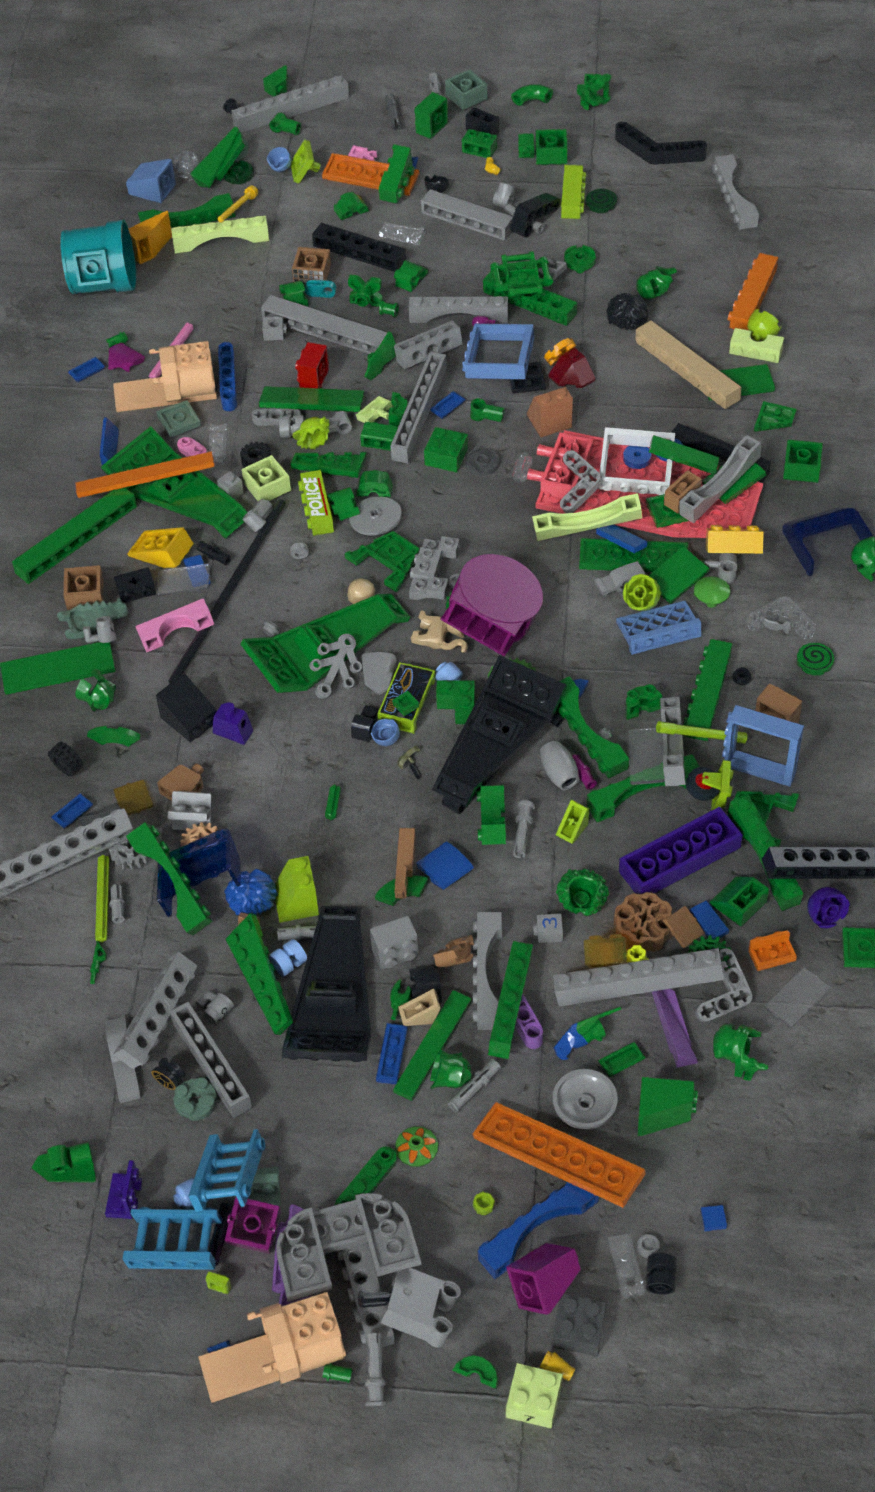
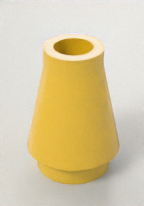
M547 1351L539 1367L544 1370L560 1373L562 1378L570 1381L575 1371V1368L569 1365L556 1352L551 1353L550 1351Z

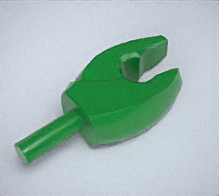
M400 979L392 987L390 993L391 1007L394 1009L391 1016L392 1020H396L399 1011L398 1007L409 1002L412 997L410 986L407 987L405 993H399L402 984Z

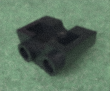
M428 966L409 969L410 981H415V986L411 987L412 998L415 999L435 989L439 1004H442L438 967Z

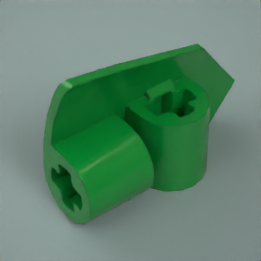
M388 331L376 351L367 356L368 367L365 378L373 380L383 371V366L396 357L394 349L396 343L391 332Z
M89 1142L67 1148L65 1145L50 1147L47 1149V1154L38 1155L31 1167L48 1182H96Z

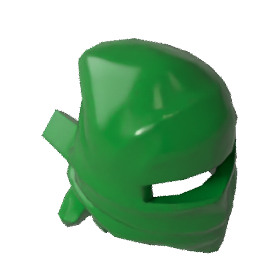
M656 266L655 270L648 271V273L640 276L636 281V289L639 295L647 300H651L667 293L670 283L673 282L671 275L677 272L676 268Z
M874 536L859 541L851 551V560L857 565L858 572L870 582L874 581L872 574L875 572Z
M726 1023L720 1026L719 1030L714 1034V1057L716 1059H727L735 1063L734 1076L742 1077L743 1072H745L743 1080L751 1081L756 1071H765L769 1068L768 1065L759 1063L755 1058L748 1057L752 1038L762 1037V1032L743 1024L735 1030L734 1024Z

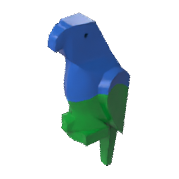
M621 1008L612 1009L569 1026L553 1047L556 1056L561 1060H567V1055L570 1054L572 1048L583 1047L594 1039L603 1041L602 1038L606 1037V1033L599 1018L619 1011Z

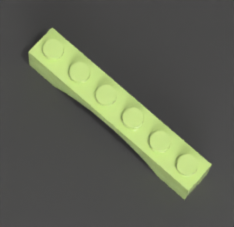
M266 216L171 228L175 253L192 251L203 242L219 237H238L253 243L269 241Z
M638 493L619 497L606 505L577 513H546L532 516L537 541L641 519L642 509Z

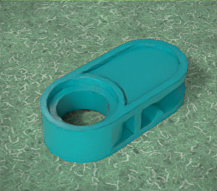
M309 280L305 284L304 292L311 297L332 298L336 293L337 286L332 281ZM326 287H329V288H331L333 291H327V290H325V288H326Z

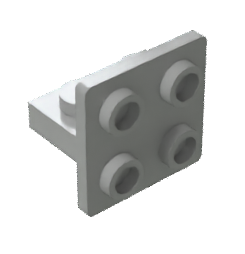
M173 791L172 807L168 811V819H172V829H193L192 824L200 826V822H203V825L206 826L208 823H211L212 794Z

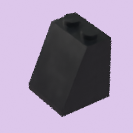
M185 673L156 694L160 718L190 743L194 739L199 738L207 729L213 727V718L217 712L216 708Z

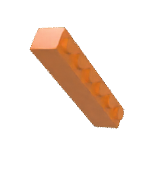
M759 253L758 258L754 259L752 269H749L747 275L748 279H745L743 282V290H740L738 293V301H734L733 311L729 312V328L748 330V320L753 311L760 308L777 271L778 257Z

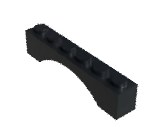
M680 423L671 432L675 433V438L680 440L684 446L719 457L724 461L728 460L735 448L733 445ZM760 457L755 463L766 471V476L758 481L763 483L770 473L771 461Z

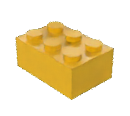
M711 525L710 528H706V551L708 553L763 554L764 532L754 525H748L747 529H741L739 525H729V528H723L721 525Z

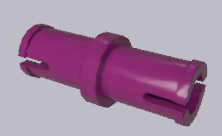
M578 754L572 755L578 768L579 779H581L587 790L593 789L597 785V781L591 775L590 768L583 763Z

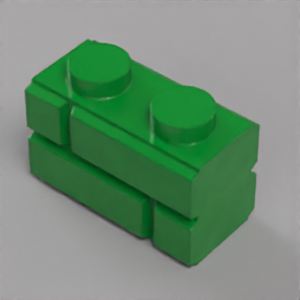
M365 422L360 434L361 446L391 451V444L398 427L391 424L384 425L377 422Z

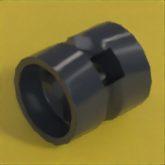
M653 1253L648 1256L647 1271L649 1274L646 1276L647 1291L659 1295L675 1292L676 1277L674 1274L676 1273L677 1259L673 1255Z

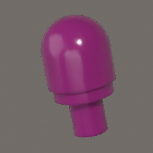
M475 316L472 320V325L474 327V324H495V320H488L486 316Z

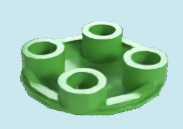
M704 577L695 584L694 596L703 603H706L708 607L714 608L717 604L726 601L730 596V587L726 581L719 577Z

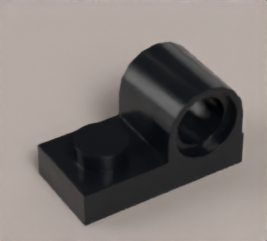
M365 705L361 715L356 714L351 724L352 738L370 742L372 727L378 721L379 708Z

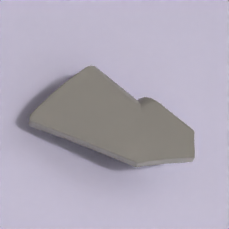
M385 652L362 654L365 685L377 695L386 692L394 676L396 656Z

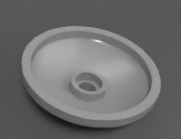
M578 1069L571 1071L557 1082L553 1091V1106L557 1115L566 1124L575 1128L593 1129L602 1126L611 1119L617 1108L618 1097L614 1084L608 1077L595 1070ZM587 1104L588 1107L584 1108L581 1105Z

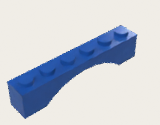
M566 1182L563 1188L554 1190L543 1203L538 1202L528 1214L519 1216L508 1229L503 1228L493 1240L484 1242L478 1250L479 1262L494 1279H497L507 1271L506 1266L514 1262L520 1244L531 1231L542 1223L556 1217L582 1215L599 1202V1196Z

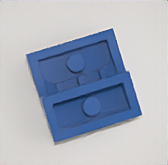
M447 841L416 862L418 869L430 876L431 882L442 890L474 869L470 861Z

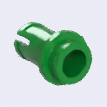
M121 331L119 334L106 339L109 348L118 343L126 344V341H128L125 332L121 333Z
M332 1363L324 1365L322 1378H327L326 1381L333 1379L350 1383L353 1368L332 1365Z

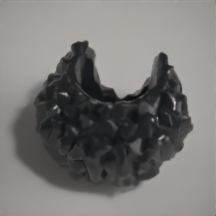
M630 293L618 294L608 302L606 310L608 322L620 329L636 330L647 322L648 305L639 294L633 296Z

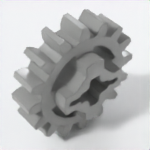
M128 839L109 848L112 861H115L116 866L122 864L123 869L130 866V869L133 870L134 865L140 868L141 862L148 863L145 856L135 852Z

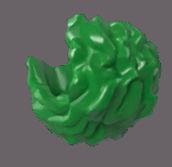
M568 869L567 873L561 877L557 884L556 894L558 895L559 902L563 903L564 909L574 914L581 912L584 916H590L601 911L602 906L607 901L609 890L608 886L605 885L606 879L596 874L594 870L590 872L589 869Z

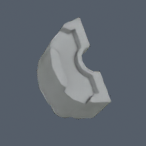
M548 258L549 273L554 281L567 269V263L559 260L554 263L551 258ZM538 268L540 279L544 278L542 268Z

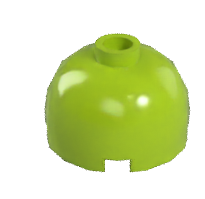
M759 309L754 310L747 325L748 330L751 331L752 339L764 341L768 334L777 336L782 326H778L779 321L766 311L760 313L758 312Z
M643 574L631 577L632 579L628 583L626 582L623 589L625 603L637 611H648L654 608L661 596L660 586L657 581Z

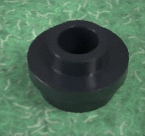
M740 667L733 672L732 679L738 685H746L751 681V673L748 669Z

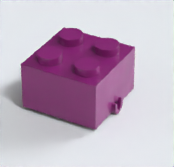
M236 1197L232 1214H229L227 1219L229 1225L225 1242L229 1245L270 1254L281 1213L280 1207L247 1199L246 1205L241 1207Z

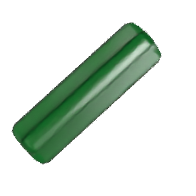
M335 784L329 789L325 818L329 820L336 818L341 787Z

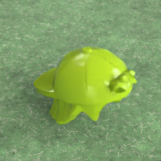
M324 416L323 418L311 417L304 420L300 425V429L292 434V437L297 440L296 444L301 446V448L305 447V449L310 448L311 450L324 445L325 441L328 440L329 420Z

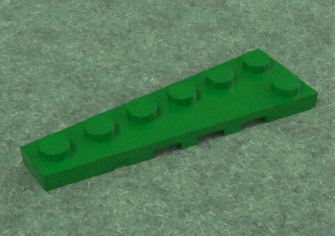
M249 913L225 940L274 1034L281 1035L293 1023L283 996L280 982L276 981L274 976L275 968L269 961L268 948L263 944L261 938L263 934L257 916Z

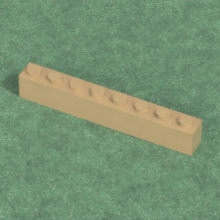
M649 321L636 329L635 339L638 345L642 346L718 405L726 409L741 400V387L653 321Z

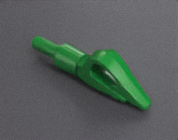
M96 941L93 962L90 968V984H95L100 963L104 962L107 957L106 952L98 941Z

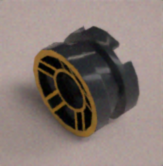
M162 1058L158 1063L159 1066L152 1070V1075L164 1087L175 1090L179 1085L178 1082L182 1081L186 1074L174 1061L169 1063L167 1062L168 1058Z

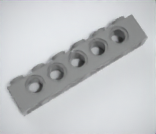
M179 951L167 959L113 1053L114 1056L132 1069L139 1065L143 1066L150 1057L148 1055L150 1049H153L159 1041V1038H157L159 1033L164 1031L168 1025L167 1019L171 1016L170 1011L177 1008L176 1003L186 993L185 987L195 977L194 971L197 965Z
M368 1242L338 1250L339 1261L343 1260L345 1265L344 1268H341L344 1281H349L351 1288L347 1289L350 1302L355 1301L357 1308L353 1309L356 1323L361 1322L362 1330H359L362 1344H367V1333H381V1347L395 1344L392 1327L380 1323L385 1306L363 1308L358 1304L360 1294L381 1292ZM353 1258L361 1259L358 1263L350 1262ZM360 1278H364L367 1280L363 1284H359L356 1282ZM373 1319L379 1321L376 1325L373 1326L367 1324L370 1320Z

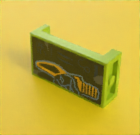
M399 662L378 711V720L385 718L393 719L401 731L414 734L417 729L416 721L429 689L436 682L435 671ZM409 691L419 702V708L403 716L393 705L392 700Z

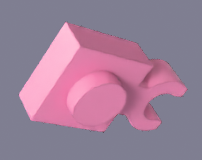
M353 145L348 156L375 161L374 158H377V151H368V148Z

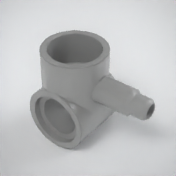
M499 182L498 190L493 197V205L505 208L507 204H512L515 186Z
M722 553L719 561H704V564L708 567L719 568L718 577L726 581L728 585L735 582L737 556L734 553Z

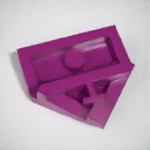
M118 343L109 348L108 369L114 370V368L117 369L118 367L129 372L130 366L143 363L145 356L123 343Z

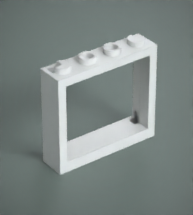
M605 427L599 473L603 478V483L598 489L636 492L640 494H665V490L670 486L672 460L667 459L665 482L605 477L609 444L650 447L653 435L674 442L675 433Z

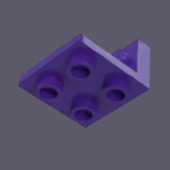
M129 1160L126 1174L113 1173L105 1210L106 1217L132 1219L131 1209H138V1198L136 1196L137 1191H141L142 1178H139V1168H136L134 1160Z

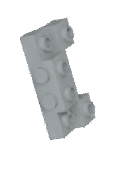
M442 536L441 541L424 539L419 553L415 554V567L411 568L410 578H413L409 590V599L436 598L445 600L448 579L439 578L438 574L442 564V557L456 559V551L460 546L459 538Z

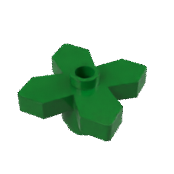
M350 274L348 286L353 289L349 296L350 303L365 307L368 304L379 307L383 300L382 295L377 292L382 286L381 278L371 277L365 282L359 275Z

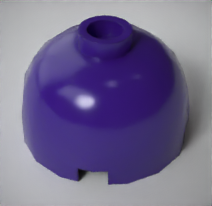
M823 887L816 890L810 896L807 903V911L814 923L820 928L828 929L837 925L834 922L840 918L843 920L846 917L850 903L846 896L836 888Z

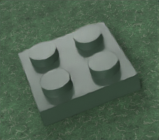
M188 400L156 411L157 417L169 437L201 426V422Z

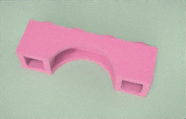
M200 599L135 627L147 653L164 646V641L168 634L178 628L189 627L200 631L214 625V622L204 599Z

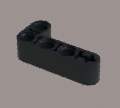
M543 193L518 204L514 211L511 231L527 238L531 233L533 222L557 211L561 200L551 194Z

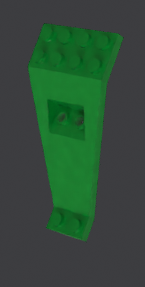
M150 426L103 464L101 469L107 475L182 457ZM200 471L125 487L135 495V498L214 526L225 539L245 523L243 517L248 513L239 502Z
M377 594L274 637L243 639L240 645L277 693L307 691L323 679L332 666L329 665L320 668L318 671H313L310 669V662L314 659L322 660L336 656L339 649L329 651L326 655H320L317 652L320 644L338 642V638L341 635L350 634L356 641V646L353 649L354 653H356L393 623L408 622L410 615L392 594ZM345 640V644L350 645V642ZM321 647V650L326 652V648ZM347 654L344 657V661L348 659ZM313 662L314 667L318 668V664Z

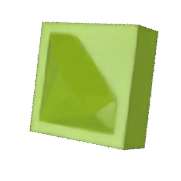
M208 1271L205 1278L208 1288L229 1294L232 1287L230 1279L225 1275Z

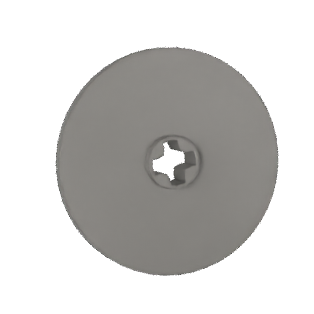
M371 497L356 504L360 514L350 517L349 521L351 527L358 533L380 535L389 532L399 524L402 518V511L400 505L393 499Z

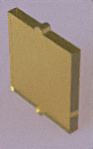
M144 779L113 789L120 809L124 808L128 815L139 814L140 811L154 807Z

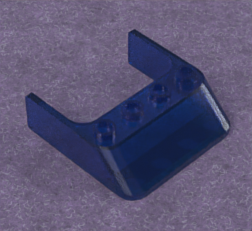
M854 508L831 509L786 522L782 528L784 536L808 576L813 575L815 562L803 543L805 537L851 524L860 540L873 536L859 512Z
M227 828L220 829L169 852L171 857L174 856L180 863L179 869L181 873L184 872L190 879V887L197 886L209 878H215L225 871L229 872L237 887L241 886L240 857L232 835ZM158 863L157 901L167 917L172 916V899L176 895V891L169 874Z

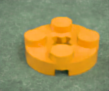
M572 338L560 341L553 346L552 352L550 350L546 352L544 358L550 366H553L562 354L576 347L575 342Z

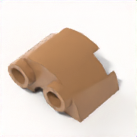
M472 935L453 939L445 945V950L441 949L433 955L436 966L447 968L471 961L473 958L471 945H474Z

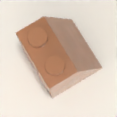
M566 387L533 398L527 416L540 437L572 428L573 398Z

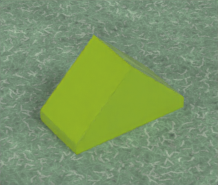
M571 800L556 832V836L574 844L588 825L589 808Z

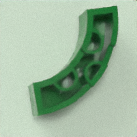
M504 785L480 786V790H477V802H481V829H478V841H482V845L506 844L505 817H501V813H505Z

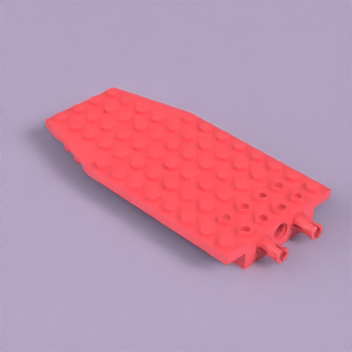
M564 430L563 433H559L554 447L538 445L537 455L550 457L545 471L529 468L527 480L541 482V491L536 501V509L565 513L560 507V500L581 479L566 466L563 461V455L567 451L573 450L600 473L604 438ZM609 444L605 477L665 482L666 461L660 460L655 454L651 453V462L647 467L633 469L628 467L623 461V452L629 445ZM569 458V461L571 460L574 464L577 463L574 458ZM674 461L672 462L670 485L687 470L702 480L711 473ZM587 466L580 467L579 473H584L587 470ZM590 474V479L595 482L597 479L593 478ZM756 482L726 505L718 499L695 523L687 521L659 528L656 527L646 504V498L658 495L638 493L642 518L614 525L679 538H706V528H710L711 525H721L723 528H729V525H739L741 529H747L748 525H752L762 493L763 483ZM580 489L577 495L582 496L586 490ZM597 489L573 513L595 509L619 497L636 494V492Z

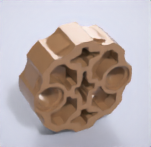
M650 892L644 894L633 893L626 896L623 903L616 907L614 914L617 940H624L625 945L630 949L633 945H641L646 951L652 952L662 949L664 943L672 937V932L664 922L666 918L672 915V907L667 901L658 898L657 894Z

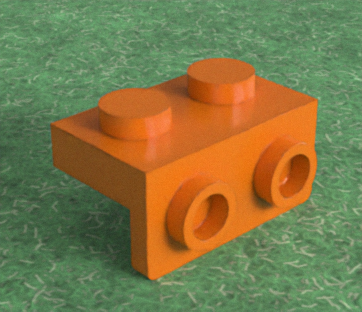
M788 930L777 931L771 935L758 936L750 940L748 952L757 971L796 961L797 956L789 941L790 933Z

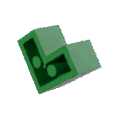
M437 680V709H455V724H465L475 705V681Z

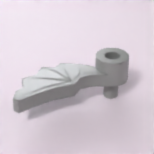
M763 619L765 627L769 628V630L778 631L783 629L786 634H789L791 630V622L786 621L783 624H779L775 621Z

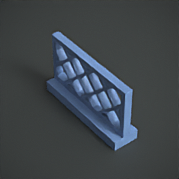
M686 601L616 618V623L629 645L631 655L701 637V621L699 618H695ZM681 608L685 610L683 613L675 611ZM662 613L668 614L666 617L658 616V614ZM671 616L678 617V621L670 619ZM642 618H649L650 620H649L648 622H646V621H642L641 619H642ZM654 620L662 622L661 625L653 624ZM630 622V623H633V624H632L631 627H630V626L624 625L623 623ZM637 625L644 626V629L641 630L635 627Z

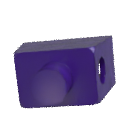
M230 702L221 704L213 718V734L245 745L253 733L247 712L234 707V704Z

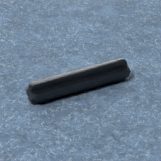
M222 1202L218 1213L222 1218V1224H215L208 1250L216 1260L215 1266L219 1263L229 1224L227 1223L228 1215L232 1213L233 1209L232 1204Z

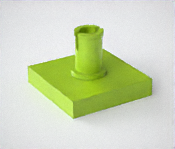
M304 139L293 156L290 165L293 180L296 183L301 182L308 169L316 173L320 169V163L314 161L310 141Z

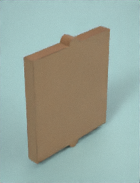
M686 906L664 920L672 932V936H675L682 948H685L705 933L698 924L697 919L693 917Z

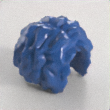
M255 869L250 873L243 871L234 875L224 890L226 901L229 907L235 911L236 915L240 913H252L255 915L258 913L261 915L262 912H266L274 906L273 901L276 900L278 895L276 885L271 876L259 869Z

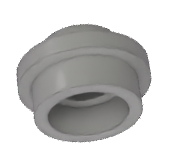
M271 621L263 623L262 631L266 635L274 637L279 634L278 626Z

